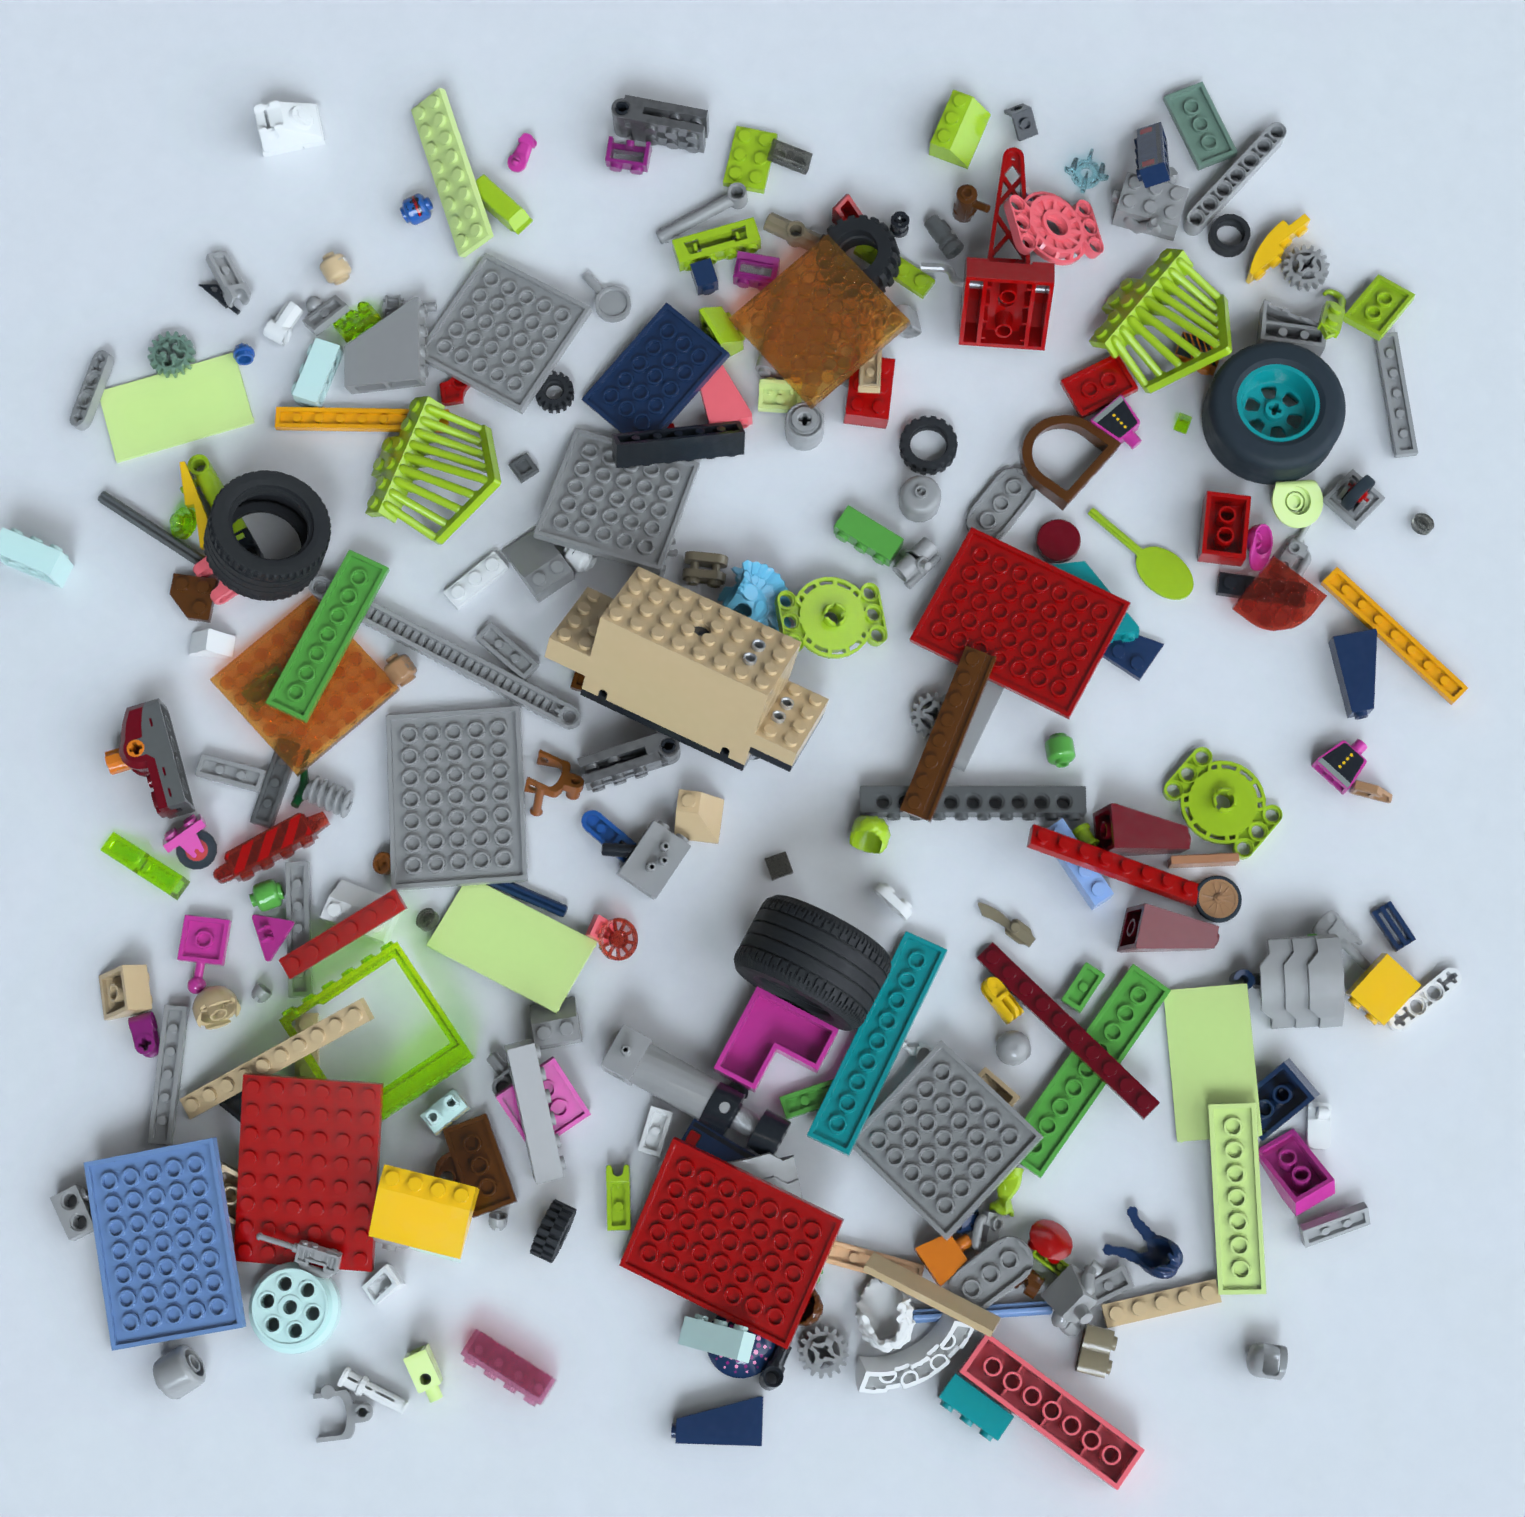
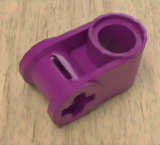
M149 1011L128 1018L136 1051L148 1058L157 1056L160 1039L154 1013Z

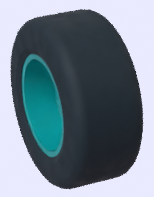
M1271 341L1257 343L1241 349L1232 355L1215 374L1203 403L1202 428L1204 437L1215 458L1226 469L1240 478L1266 485H1275L1276 482L1296 481L1319 467L1338 440L1345 421V396L1335 372L1322 358L1312 351L1287 342ZM1261 390H1276L1275 398L1266 399ZM1287 395L1297 405L1287 407L1282 399ZM1249 398L1259 403L1258 411H1247L1245 409ZM1289 415L1301 417V423L1298 428H1293L1287 423ZM1260 420L1264 428L1259 432L1249 422ZM1281 428L1285 438L1270 437L1271 429Z

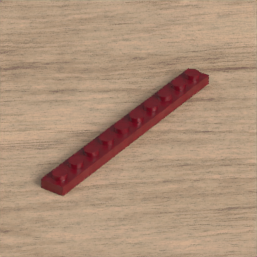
M992 942L977 957V960L994 977H997L1030 1012L1142 1120L1160 1104L1145 1087L998 946Z

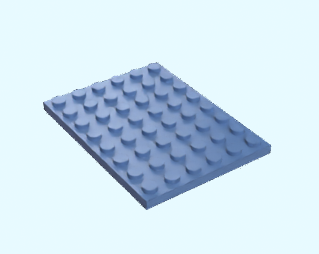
M217 1137L84 1162L112 1351L246 1327Z

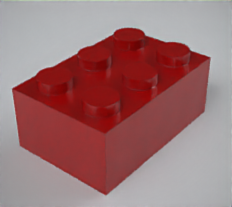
M852 354L843 424L886 429L889 420L895 359L882 357L880 393L858 392L860 354Z
M1207 491L1202 506L1197 562L1242 566L1246 559L1251 496Z

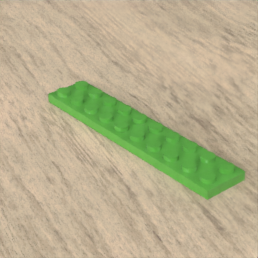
M1132 964L1086 1032L1118 1063H1121L1171 990ZM1072 1051L1025 1117V1120L1044 1138L1020 1164L1039 1178L1043 1176L1106 1085Z

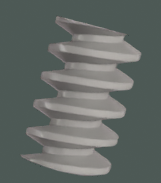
M316 776L314 780L307 784L302 799L304 801L308 799L310 804L316 803L319 808L324 807L328 812L332 810L333 814H340L342 818H345L352 807V791L349 790L344 795V787H340L338 791H335V783L327 787L328 780L325 779L320 784V776Z

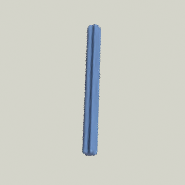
M1046 1301L992 1304L985 1309L1001 1318L1050 1315L1053 1312V1308ZM935 1308L914 1309L913 1320L916 1323L938 1322L943 1312Z

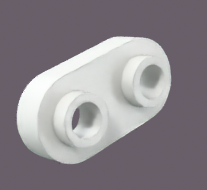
M878 883L873 889L874 893L904 920L911 916L912 911L910 909L912 906L904 898L900 900L895 896V890L889 884L885 883L883 885Z

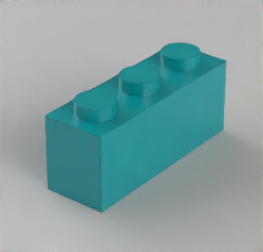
M956 1373L952 1375L938 1396L942 1400L940 1402L942 1407L949 1412H952L953 1409L961 1414L959 1419L971 1427L975 1424L981 1429L979 1434L988 1441H991L993 1438L998 1441L1014 1418L1013 1415Z

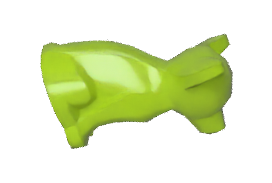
M1015 1168L997 1187L998 1198L990 1203V1210H995L999 1215L1005 1216L1009 1214L1011 1217H1014L1011 1199L1020 1188L1024 1172L1023 1168Z

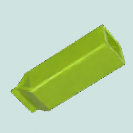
M483 174L476 180L484 208L510 231L519 235L533 222L526 211L486 175Z

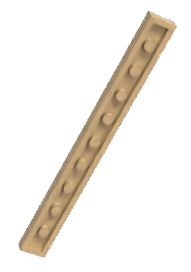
M363 997L179 1100L189 1119H192L242 1092L243 1074L273 1075L373 1020L374 1016Z

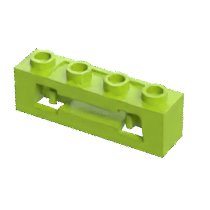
M754 217L674 239L672 240V247L680 272L684 270L691 271L690 264L711 258L712 264H715L723 259L731 260L736 258L738 251L755 253L761 249V238Z

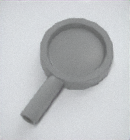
M589 272L583 275L582 278L597 293L595 308L601 319L606 322L615 323L622 321L629 315L631 301L627 291L617 286L603 288Z

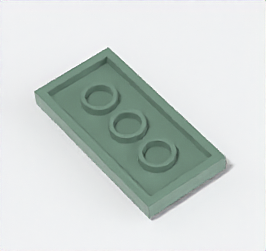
M1203 81L1164 96L1163 101L1198 171L1237 156V149Z

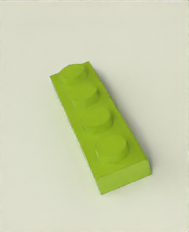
M868 245L856 246L853 253L871 265L878 251ZM901 258V265L898 267V277H893V280L923 299L935 284V279Z

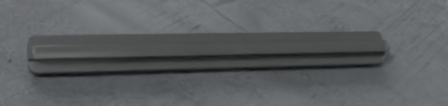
M106 491L99 495L98 501L191 563L196 564L205 558V556Z

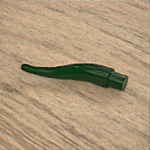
M311 750L306 752L301 764L299 786L291 802V806L294 808H299L300 804L304 801L302 795L309 783L308 759Z

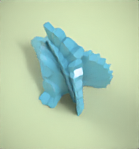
M746 560L742 563V568L733 567L731 570L736 574L735 581L737 584L733 587L725 586L717 600L719 602L723 601V606L779 631L774 600L781 591L788 590L780 574L775 573L774 569L768 567L767 564H761L758 561L751 562ZM780 597V603L783 606L788 607L791 605L788 597ZM789 617L784 618V624L790 628L791 621L788 619Z

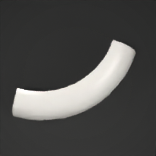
M943 1313L933 1329L914 1345L886 1356H859L855 1372L858 1392L886 1393L888 1389L898 1387L906 1389L929 1379L951 1362L950 1358L959 1348H964L974 1328Z

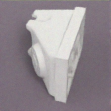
M272 100L267 105L261 103L254 104L255 118L264 157L301 150L303 146L306 149L326 144L317 103Z

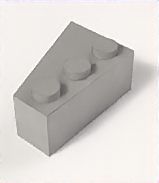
M1264 299L1259 311L1256 344L1271 341L1292 343L1304 347L1320 357L1325 349L1326 340L1321 331L1317 329V322L1303 316H1296L1290 313L1288 309L1276 307L1270 304V301Z

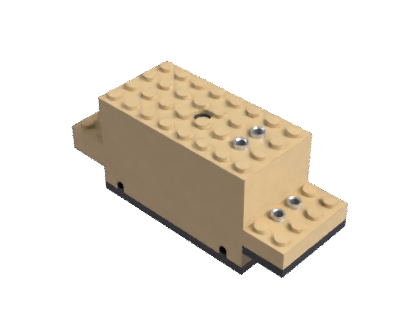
M639 566L614 599L587 587L549 637L545 653L546 658L585 676L580 695L740 771L744 770L748 761L754 755L790 772L823 718L829 699L789 681L802 642Z

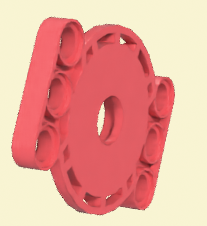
M1040 191L1028 195L1024 200L1019 195H1012L1004 202V210L1015 247L1023 255H1028L1034 251L1042 259L1063 266L1075 263L1083 254L1088 258L1095 259L1104 251V245L1093 209L1086 200L1081 199L1071 206L1064 199L1053 193ZM1011 202L1016 204L1018 210L1012 206ZM1078 207L1082 208L1085 214H1083ZM1047 220L1054 222L1058 226L1060 235L1050 230ZM1017 221L1023 225L1024 229L1017 224ZM1084 225L1090 229L1091 233L1085 229ZM1022 240H1025L1029 244V248L1023 244ZM1090 244L1095 247L1096 252L1090 247Z

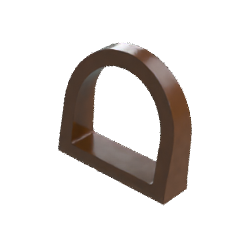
M1072 415L1053 416L1037 423L1026 435L1020 449V466L1027 481L1063 511L1113 456L1122 443L1083 418ZM1054 429L1074 431L1102 451L1069 490L1063 489L1042 474L1034 463L1032 456L1034 441L1047 431Z

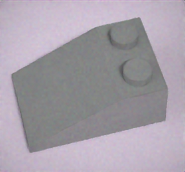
M535 529L503 549L502 552L536 600L541 602L574 580L575 577L573 570L556 547L550 542L534 538Z

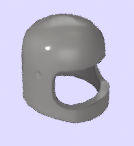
M1007 1031L997 1040V1056L1007 1065H1019L1031 1055L1030 1041L1022 1032Z
M1255 1343L1251 1345L1246 1358L1248 1371L1256 1377L1281 1380L1287 1369V1347L1268 1343ZM1279 1355H1280V1366H1279V1371H1278V1362H1279Z

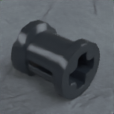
M903 211L895 212L891 216L890 231H892L896 238L906 236L909 230L910 219Z

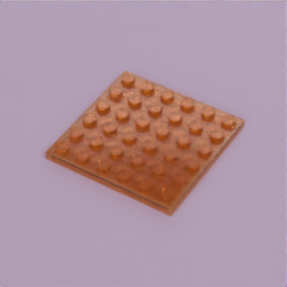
M828 234L729 318L731 323L810 409H813L911 325L910 320Z
M313 595L210 679L212 684L297 777L400 691L399 687L391 682L377 663L352 639L307 723L272 708L265 703L320 604Z

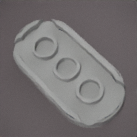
M1021 468L1004 469L992 480L967 513L966 527L968 532L973 527L998 540H1001L1031 504L1036 493V489L1027 481Z
M1014 1236L1001 1237L957 1270L950 1279L949 1291L983 1309H987L1028 1277L1033 1268V1253L1028 1244L1022 1239Z

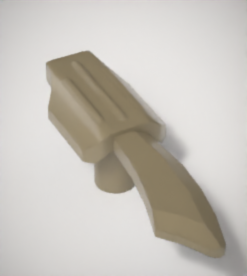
M981 902L978 903L981 915L1005 927V934L1016 943L1030 947L1036 940L1032 935L1031 929L1020 920L1013 919L1010 921L995 908Z

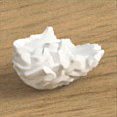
M877 1278L871 1279L870 1283L866 1284L863 1293L860 1294V1300L856 1303L857 1311L854 1316L857 1318L859 1325L857 1329L861 1332L862 1339L870 1342L872 1347L886 1353L892 1349H899L909 1342L916 1322L913 1320L914 1307L910 1305L911 1299L908 1295Z

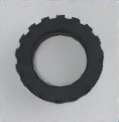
M921 416L918 420L916 418L913 419L911 424L905 426L900 437V456L904 459V464L907 467L910 466L913 472H920L921 475H926V473L936 475L939 471H945L946 467L953 463V459L956 456L958 446L957 435L953 432V427L950 424L947 425L946 421L942 418L940 420L936 419V416ZM925 430L939 433L946 442L944 455L933 461L922 460L916 457L910 447L913 436Z

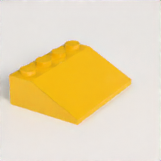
M384 1164L377 1189L369 1236L461 1259L480 1189Z

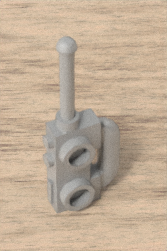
M1310 525L1303 527L1298 536L1287 541L1285 544L1287 545L1286 549H1282L1281 553L1283 554L1272 568V575L1283 581H1288L1289 579L1297 581L1304 575L1311 562V555L1307 551L1308 546L1302 542ZM1296 558L1302 559L1296 571H1294L1295 569L1291 567Z
M982 1211V1214L977 1216L971 1239L975 1255L998 1239L999 1231L1003 1228L1002 1215Z
M262 1233L256 1235L259 1241L262 1240L291 1249L292 1252L296 1253L294 1262L298 1263L301 1270L307 1271L313 1276L326 1279L333 1276V1274L336 1275L339 1271L343 1253L338 1252L336 1249L325 1248L307 1240H301L299 1243L292 1244L263 1235ZM309 1262L314 1263V1264H317V1265H321V1266H324V1267H323V1268H320V1267H317V1266H314V1265L309 1264Z

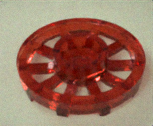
M613 918L602 924L597 936L599 949L608 959L614 961L628 959L635 952L638 944V934L634 925L624 918ZM617 921L622 922L619 930L617 929ZM611 923H613L614 931L609 928ZM626 925L630 929L627 932L623 931ZM605 930L610 934L609 936L604 935ZM632 934L633 941L628 940V935ZM603 938L608 939L609 942L604 944ZM627 944L632 945L629 951L625 947ZM611 945L609 951H607L605 947ZM615 948H616V957L611 955L612 952H613V950H614ZM620 948L626 953L624 956H620Z

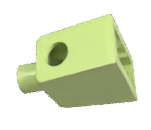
M429 1343L406 1353L403 1361L417 1392L422 1393L425 1391L430 1403L442 1398L443 1395L439 1384H441L443 1378ZM422 1374H429L431 1376V1379H424Z

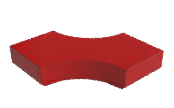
M453 377L448 381L440 383L442 405L464 404V397L470 386Z

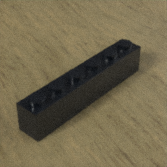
M740 421L612 434V458L616 468H629L640 465L650 466L659 463L670 464L678 461L690 462L696 459H714L724 456L734 457L736 455H743L745 447V431Z

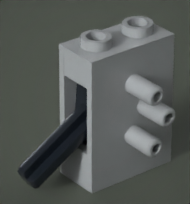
M660 820L650 823L636 845L604 842L601 847V854L603 856L627 858L616 875L653 900L658 897L691 847L687 843L689 840L679 833L673 834L669 831L670 827Z

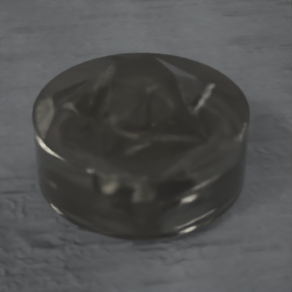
M1418 513L1411 520V527L1420 535H1428L1434 528V521L1429 515Z
M432 908L423 909L416 917V925L425 932L434 929L439 921L438 913Z

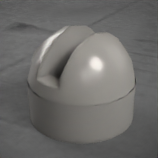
M257 983L252 990V998L254 999L256 996L260 998L257 1001L258 1003L266 1002L272 995V992L261 983Z
M500 1211L491 1212L489 1214V1226L494 1231L495 1228H499L502 1231L507 1225L508 1215Z

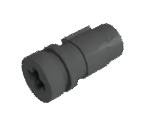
M933 215L927 219L924 226L935 242L939 244V249L947 259L956 257L963 250L964 245L955 234L951 233L952 229L943 219L941 220L938 215Z

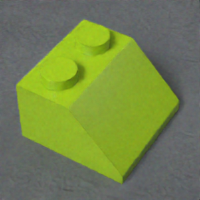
M722 306L699 309L700 328L705 334L728 351L731 356L744 350V335L740 329L736 330L734 327V320L729 312H725Z

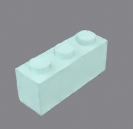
M315 338L314 343L310 344L308 348L306 362L302 363L300 367L299 379L297 382H294L291 389L295 402L307 407H322L343 356L340 345Z
M695 1314L694 1318L685 1316L678 1344L749 1363L756 1335L748 1333V1327L734 1324V1328L727 1327L728 1322L714 1319V1323L708 1322L709 1317Z

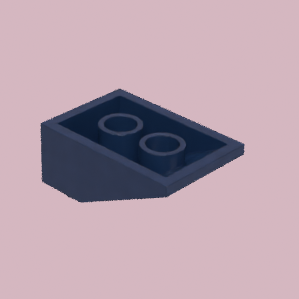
M1290 1058L1257 1084L1262 1136H1259V1138L1264 1141L1320 1095Z

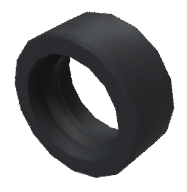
M1224 214L1213 222L1208 234V243L1211 249L1220 256L1234 257L1240 255L1246 249L1250 239V227L1241 216ZM1223 226L1236 228L1242 235L1240 243L1236 245L1222 243L1217 237L1218 229Z

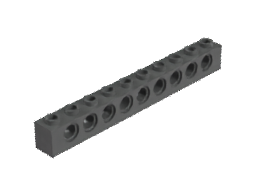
M860 786V816L887 817V820L891 821L900 820L901 817H910V820L913 821L923 820L900 812L901 806L899 801L905 798L909 786ZM946 786L932 820L941 821L945 820L946 817H955V820L964 821L968 820V817H977V820L987 821L991 817H1000L1002 821L1013 820V817H1022V820L1032 821L1036 820V817H1045L1047 821L1058 820V817H1067L1069 821H1078L1087 813L1086 786ZM884 799L889 805L886 808H879L876 802ZM951 799L956 803V806L954 808H947L944 805V801ZM973 799L977 801L978 807L970 808L966 802ZM996 799L1000 802L1001 807L992 808L989 805V801ZM1018 799L1023 803V807L1015 808L1011 801ZM1037 799L1043 800L1046 807L1042 809L1037 808L1034 801ZM1060 799L1065 800L1068 803V807L1065 809L1060 808L1057 805V801Z

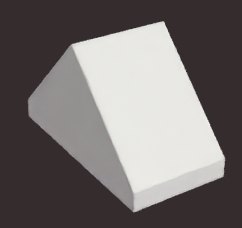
M209 628L194 632L191 636L189 655L234 659L236 636Z
M386 1264L362 1288L374 1306H376L406 1284L393 1265Z

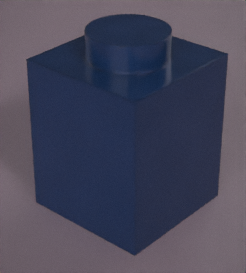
M711 258L690 264L691 275L698 296L702 294L710 295L719 290L718 279Z

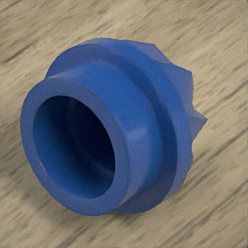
M241 343L236 345L233 357L238 364L249 365L253 362L255 351L247 343Z

